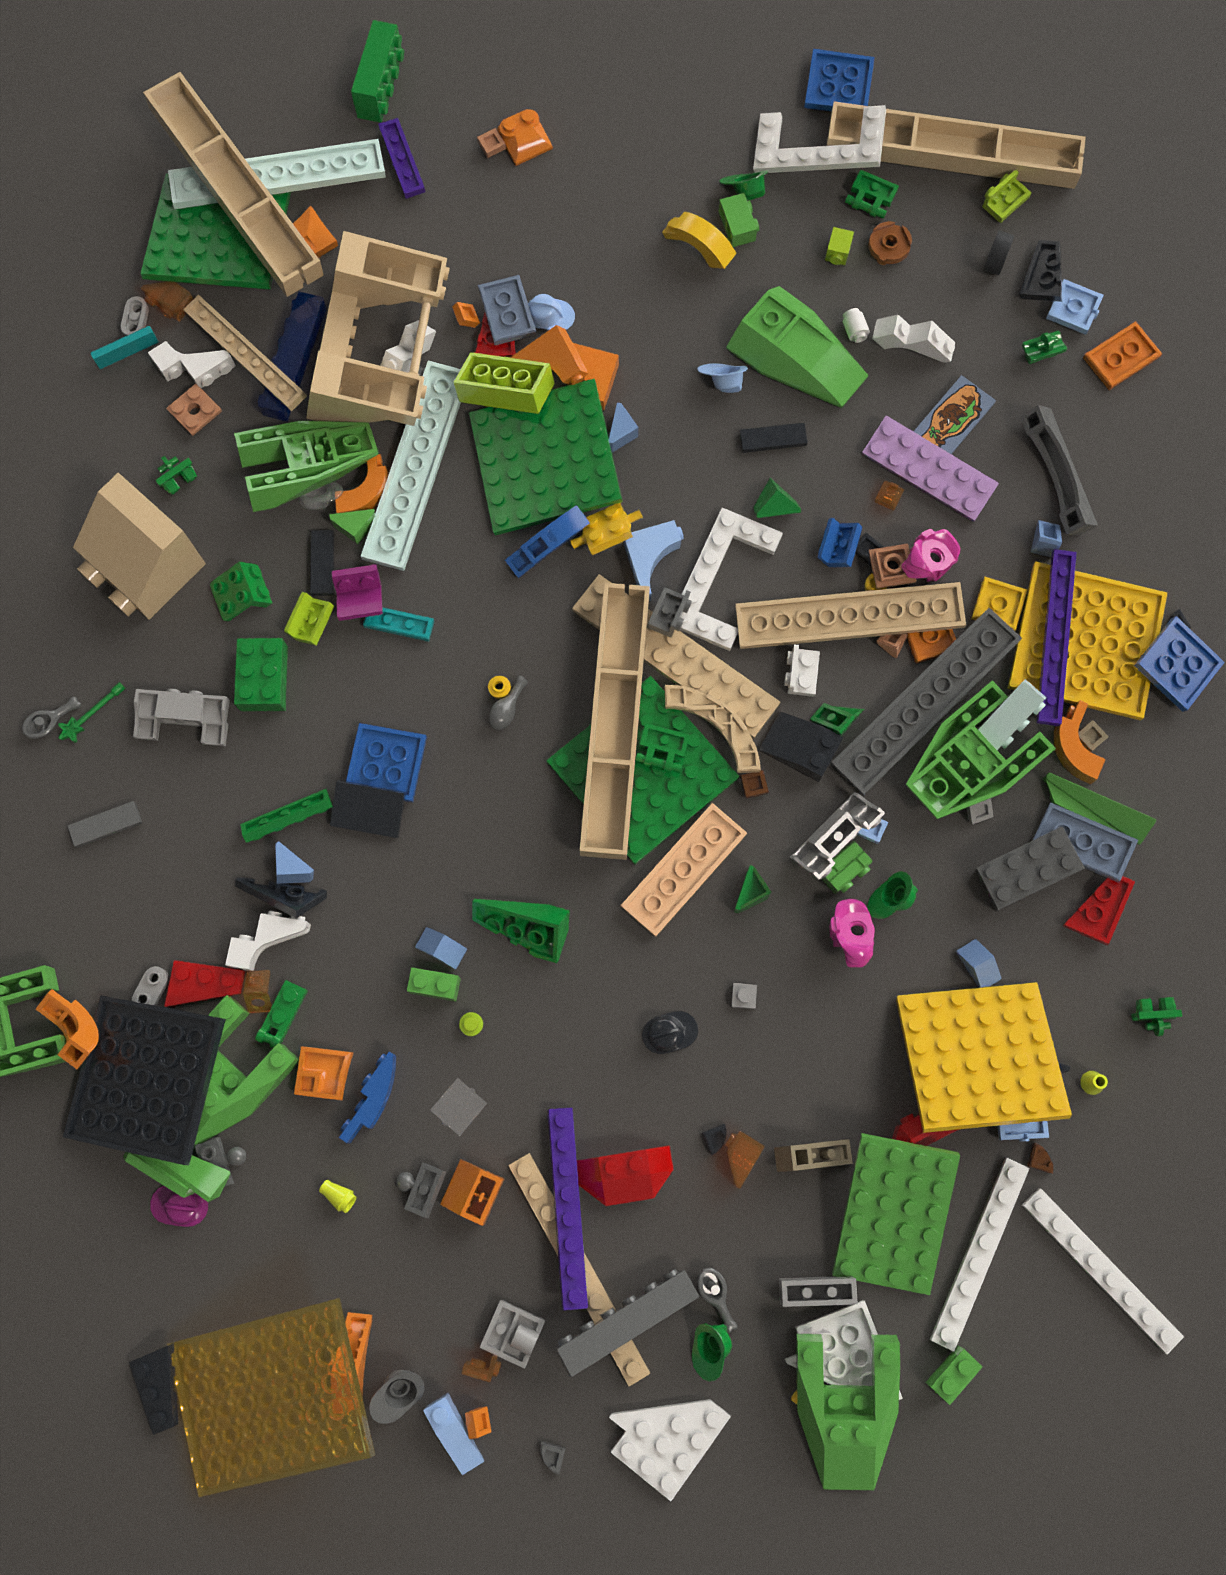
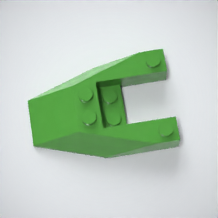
M296 421L234 433L242 468L287 459L289 466L288 469L245 477L253 512L276 508L336 481L378 455V449L369 422Z
M993 680L940 725L906 783V786L936 819L1005 793L1056 749L1041 732H1038L1005 760L981 734L976 726L999 708L1008 698Z
M44 965L0 978V1077L66 1062L58 1056V1053L66 1044L64 1035L59 1034L15 1047L7 1008L8 1005L46 995L51 989L55 992L59 991L55 968Z
M227 995L208 1015L226 1019L219 1047L250 1014L234 998ZM278 1043L246 1077L218 1050L194 1148L196 1145L204 1143L251 1116L297 1066L299 1058L285 1045Z
M796 1334L797 1412L823 1489H875L898 1415L900 1342L897 1335H871L872 1386L824 1385L822 1335Z

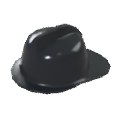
M683 1011L660 1015L649 1020L644 1026L642 1032L643 1042L646 1048L656 1054H667L692 1045L696 1040L698 1024L693 1016Z

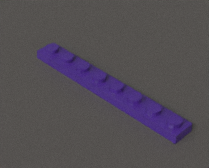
M1054 549L1052 552L1039 691L1046 699L1043 701L1045 704L1044 708L1037 714L1036 723L1054 726L1062 724L1077 552Z
M548 1109L562 1311L588 1308L573 1109Z

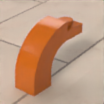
M381 454L367 461V477L359 487L349 491L335 492L336 513L375 509L378 506L388 478L386 466H383Z
M1080 700L1074 706L1071 705L1066 716L1062 717V724L1055 726L1054 747L1065 769L1076 778L1091 785L1098 779L1106 759L1089 752L1079 739V725L1088 706V703Z
M51 989L37 1006L36 1010L57 1025L64 1033L66 1044L58 1053V1056L75 1069H78L98 1043L99 1034L97 1026L89 1012L78 1001L74 1000L70 1003Z

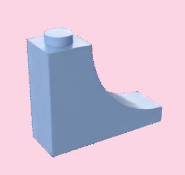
M675 520L632 532V538L623 541L637 585L650 586V578L658 562L670 552L680 548L681 540L684 538L681 527L676 526ZM651 588L649 591V601H651L652 595Z

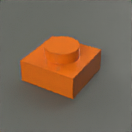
M456 302L452 306L459 325L475 328L480 323L473 304Z
M487 1406L478 1407L465 1413L469 1439H476L492 1432Z

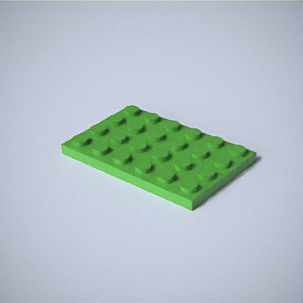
M861 1133L832 1271L833 1276H853L856 1278V1281L930 1295L959 1164V1152Z

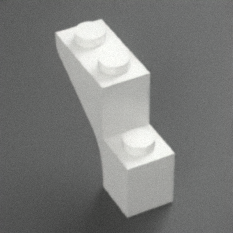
M899 315L877 319L872 339L882 348H906L941 362H951L955 342L933 321L909 325Z
M419 320L405 326L399 345L385 351L381 366L409 372ZM429 326L426 329L422 354L430 350L436 333Z
M165 341L148 352L167 382L178 378L186 370L200 388L211 385L215 379L221 375L228 374L236 366L231 355L225 350L182 354L174 350Z
M268 911V915L260 914L255 941H253L254 937L239 935V938L231 937L225 965L230 968L254 972L256 961L266 948L307 934L310 931L311 924L305 921V917L302 916L298 918L291 916V919L284 918L282 913Z

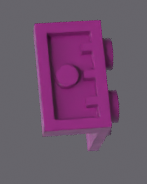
M376 564L332 571V579L337 593V618L339 621L383 614L382 585Z

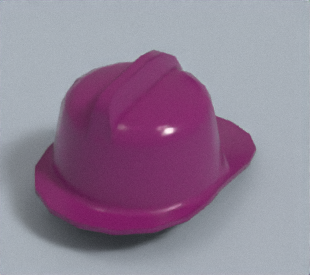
M162 1186L153 1194L150 1201V1209L153 1216L159 1222L189 1227L200 1223L205 1218L208 1211V1202L196 1193L183 1198L169 1188Z

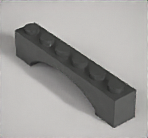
M1037 405L1021 415L1020 418L1027 436H1030L1035 443L1053 479L1060 503L1061 513L1059 516L1066 534L1080 536L1097 527L1098 524L1051 408Z

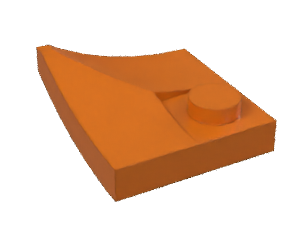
M312 206L308 207L293 223L318 258L338 246L337 240L323 224Z
M301 1046L294 1094L343 1100L345 1083L353 1052Z

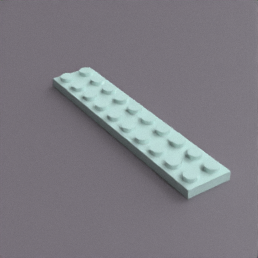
M378 139L245 159L271 195L386 177ZM192 167L168 170L174 209L218 203Z
M432 361L427 362L423 373V385L427 386L425 398H420L419 405L423 406L421 419L416 418L414 426L407 424L405 426L361 554L362 560L402 571L405 570L461 404L453 383L461 369Z

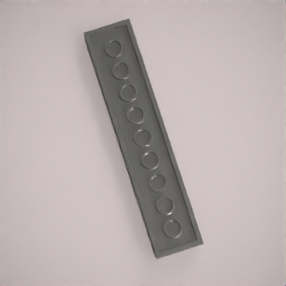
M988 608L831 762V765L864 796L1021 641L1022 637L992 609Z

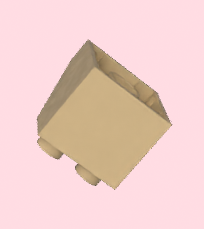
M119 473L98 491L73 546L77 553L85 560L77 570L90 583L98 588L106 580L116 589L108 598L125 615L129 617L138 609L149 620L206 564L184 531Z

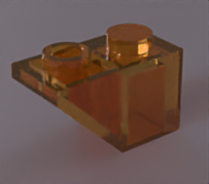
M172 281L146 284L141 287L145 295L144 300L150 306L159 307L160 311L167 318L171 319L173 317L178 322L187 314L183 309L194 300L189 291Z

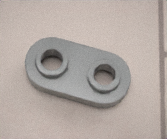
M132 297L125 304L121 322V330L125 336L146 326L149 307L141 297Z
M157 966L149 968L144 973L135 990L132 1001L141 1003V997L146 995L147 1001L144 1004L157 1006L169 983L168 972ZM154 974L158 975V980L156 982H152V976Z

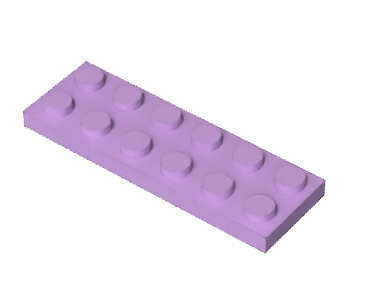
M885 416L862 452V455L973 522L999 484L888 416Z

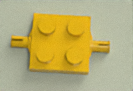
M621 503L609 506L586 517L590 524L583 529L582 536L570 540L574 549L586 544L592 555L632 538L631 523L643 518L642 514L638 509L627 515Z

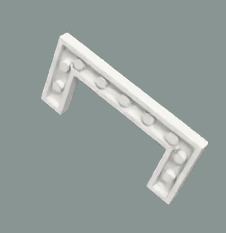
M885 105L864 107L860 144L778 149L782 125L781 112L760 114L753 166L754 172L768 170V173L880 167L886 117Z
M722 508L682 595H685L687 590L690 591L689 600L692 603L688 613L683 612L681 616L684 621L680 630L730 651L737 637L738 628L700 613L701 606L733 538L774 555L783 533Z

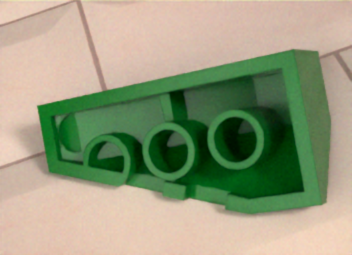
M474 899L472 901V920L495 934L501 933L510 938V943L515 946L520 944L530 950L529 954L536 958L553 963L559 961L569 930L570 910L548 904Z

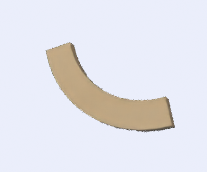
M665 685L666 709H677L693 713L715 726L731 747L737 773L761 771L756 745L745 724L731 708L712 695L694 690V688Z

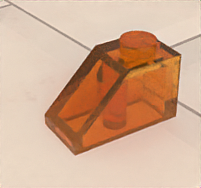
M738 1131L737 1134L732 1133L725 1145L728 1147L726 1154L734 1186L740 1189L765 1146L743 1132Z

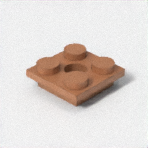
M194 384L166 408L192 436L222 412V409L197 384ZM193 408H200L199 413L195 415L190 414Z
M908 544L868 551L876 589L915 583L917 581L916 578H909L901 567L910 554ZM895 561L899 568L891 569L888 567L887 562Z

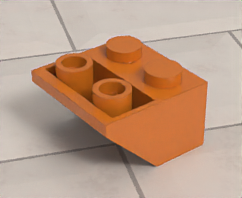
M460 1159L440 1205L483 1226L490 1214L504 1178Z

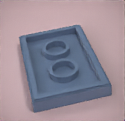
M519 275L478 285L495 345L536 335V329Z

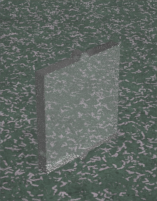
M457 1078L430 1111L443 1121L442 1124L444 1126L448 1125L461 1136L488 1103L475 1093L474 1088L470 1089Z

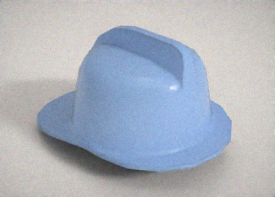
M539 294L528 303L535 328L550 330L558 325L567 330L575 320L573 308L567 302L554 299L550 295Z
M716 363L701 365L698 367V372L711 375L715 387L720 391L732 393L741 391L743 372L748 368L747 366H731Z

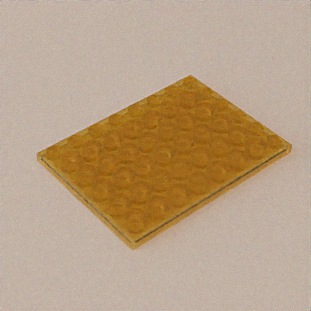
M340 1298L167 1344L174 1343V1353H171L172 1366H175L176 1371L174 1379L199 1497L375 1456Z

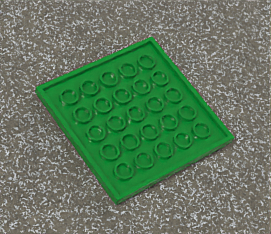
M166 173L141 270L142 278L147 280L271 289L273 277L219 203L174 209L169 174ZM291 192L273 194V198L287 215Z
M595 378L551 390L539 414L496 407H488L469 413L495 536L556 520L576 505L583 513L623 502Z
M652 676L642 682L636 756L637 753L647 754V748L639 747L645 723L689 734L690 738L684 758L674 757L673 762L682 764L680 773L674 771L670 773L665 772L663 768L655 766L646 767L643 766L644 763L635 761L627 857L634 865L740 777L682 710L666 709L665 691ZM591 725L546 760L548 765L583 805ZM655 751L653 757L666 760L668 754Z

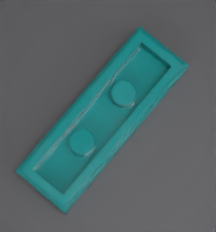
M147 326L90 354L99 369H102L159 343L152 328Z
M383 608V614L365 617L363 626L364 628L429 642L434 619Z

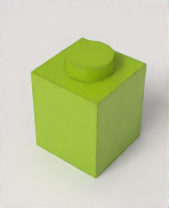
M833 227L825 261L835 265H846L854 235L853 231Z

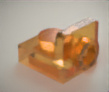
M493 1354L490 1366L486 1367V1362L472 1358L471 1362L466 1361L464 1363L461 1374L491 1382L493 1376L498 1377L502 1362L497 1361L498 1356Z

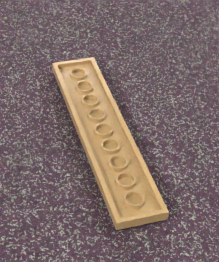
M600 574L572 608L573 612L599 630L604 583H611ZM648 609V616H647V625H648V622H649V620H650V618H651V615H652V613H653V612H652L651 610H649V609ZM646 628L644 662L676 685L694 688V690L710 694L722 701L739 716L747 727L752 739H754L780 705V701L681 631L675 630L672 638Z
M960 582L738 603L735 606L740 649L965 628L966 626Z

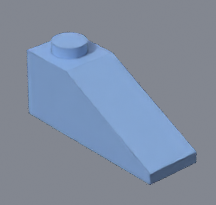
M449 1393L424 1408L423 1411L435 1434L462 1475L485 1461L474 1440L469 1439L466 1425Z

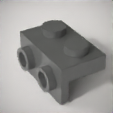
M664 587L647 628L672 638L675 630L679 632L684 621L681 618L683 612L688 613L692 603L689 600L691 592L687 590L685 595H682Z

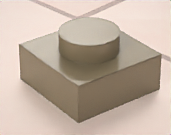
M1094 720L1078 732L1082 745L1089 752H1092L1108 738V735Z

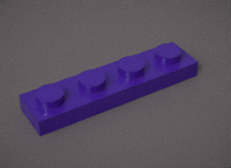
M395 118L378 124L405 198L425 193L424 184L399 119Z

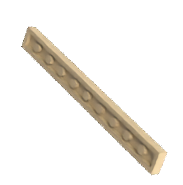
M529 1153L508 1166L558 1255L554 1196ZM584 1252L588 1308L586 1309L593 1322L596 1323L602 1319L600 1314L612 1307L614 1310L616 1309ZM633 1340L611 1352L628 1386L633 1385L650 1374Z

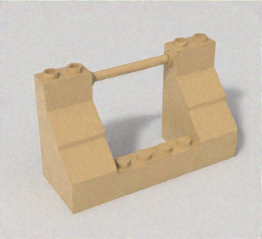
M343 231L321 348L318 351L310 389L307 419L329 422L369 423L391 420L411 426L415 425L416 418L421 419L423 406L419 405L420 398H425L427 386L423 385L424 377L419 376L418 370L430 308L432 306L437 307L439 299H444L446 287L442 286L443 280L447 281L450 269L446 267L447 258ZM408 301L422 304L409 372L350 359L353 346L349 345L350 338H355L357 326H353L354 319L358 320L360 309Z

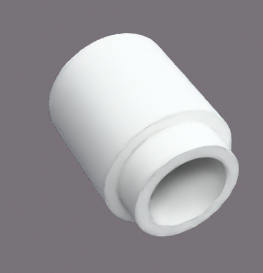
M858 308L846 311L843 314L842 322L849 340L855 343L866 340L870 330L863 313Z

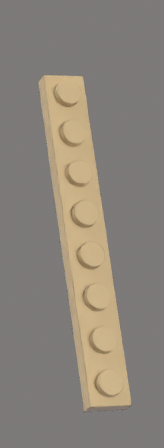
M198 295L183 309L290 411L295 409L307 397L304 391L201 296Z

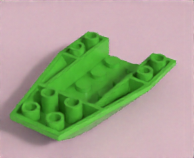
M780 286L768 290L742 319L726 347L727 350L760 374L840 408L847 403L868 378V374L817 314Z

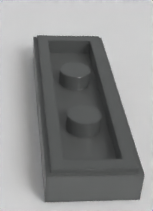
M131 801L67 826L74 847L78 848L140 825L142 820L136 802Z

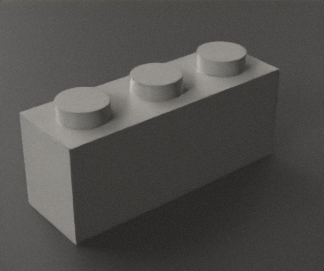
M853 1276L779 1279L780 1305L783 1307L858 1304L856 1278Z

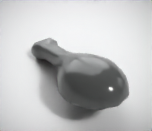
M517 676L510 694L493 705L489 716L493 729L500 731L512 723L515 716L516 701L522 689L528 684V681L523 676Z
M73 696L66 704L56 710H41L32 713L22 725L23 734L33 739L48 735L54 729L59 718L71 710L80 708L81 703L77 697Z
M704 1268L698 1275L699 1293L705 1301L716 1307L723 1323L727 1326V1333L729 1334L732 1330H736L738 1325L732 1319L726 1306L727 1285L725 1279L717 1270Z

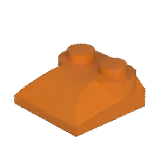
M526 109L504 119L496 128L515 166L553 149L547 134L539 122V116L534 110Z

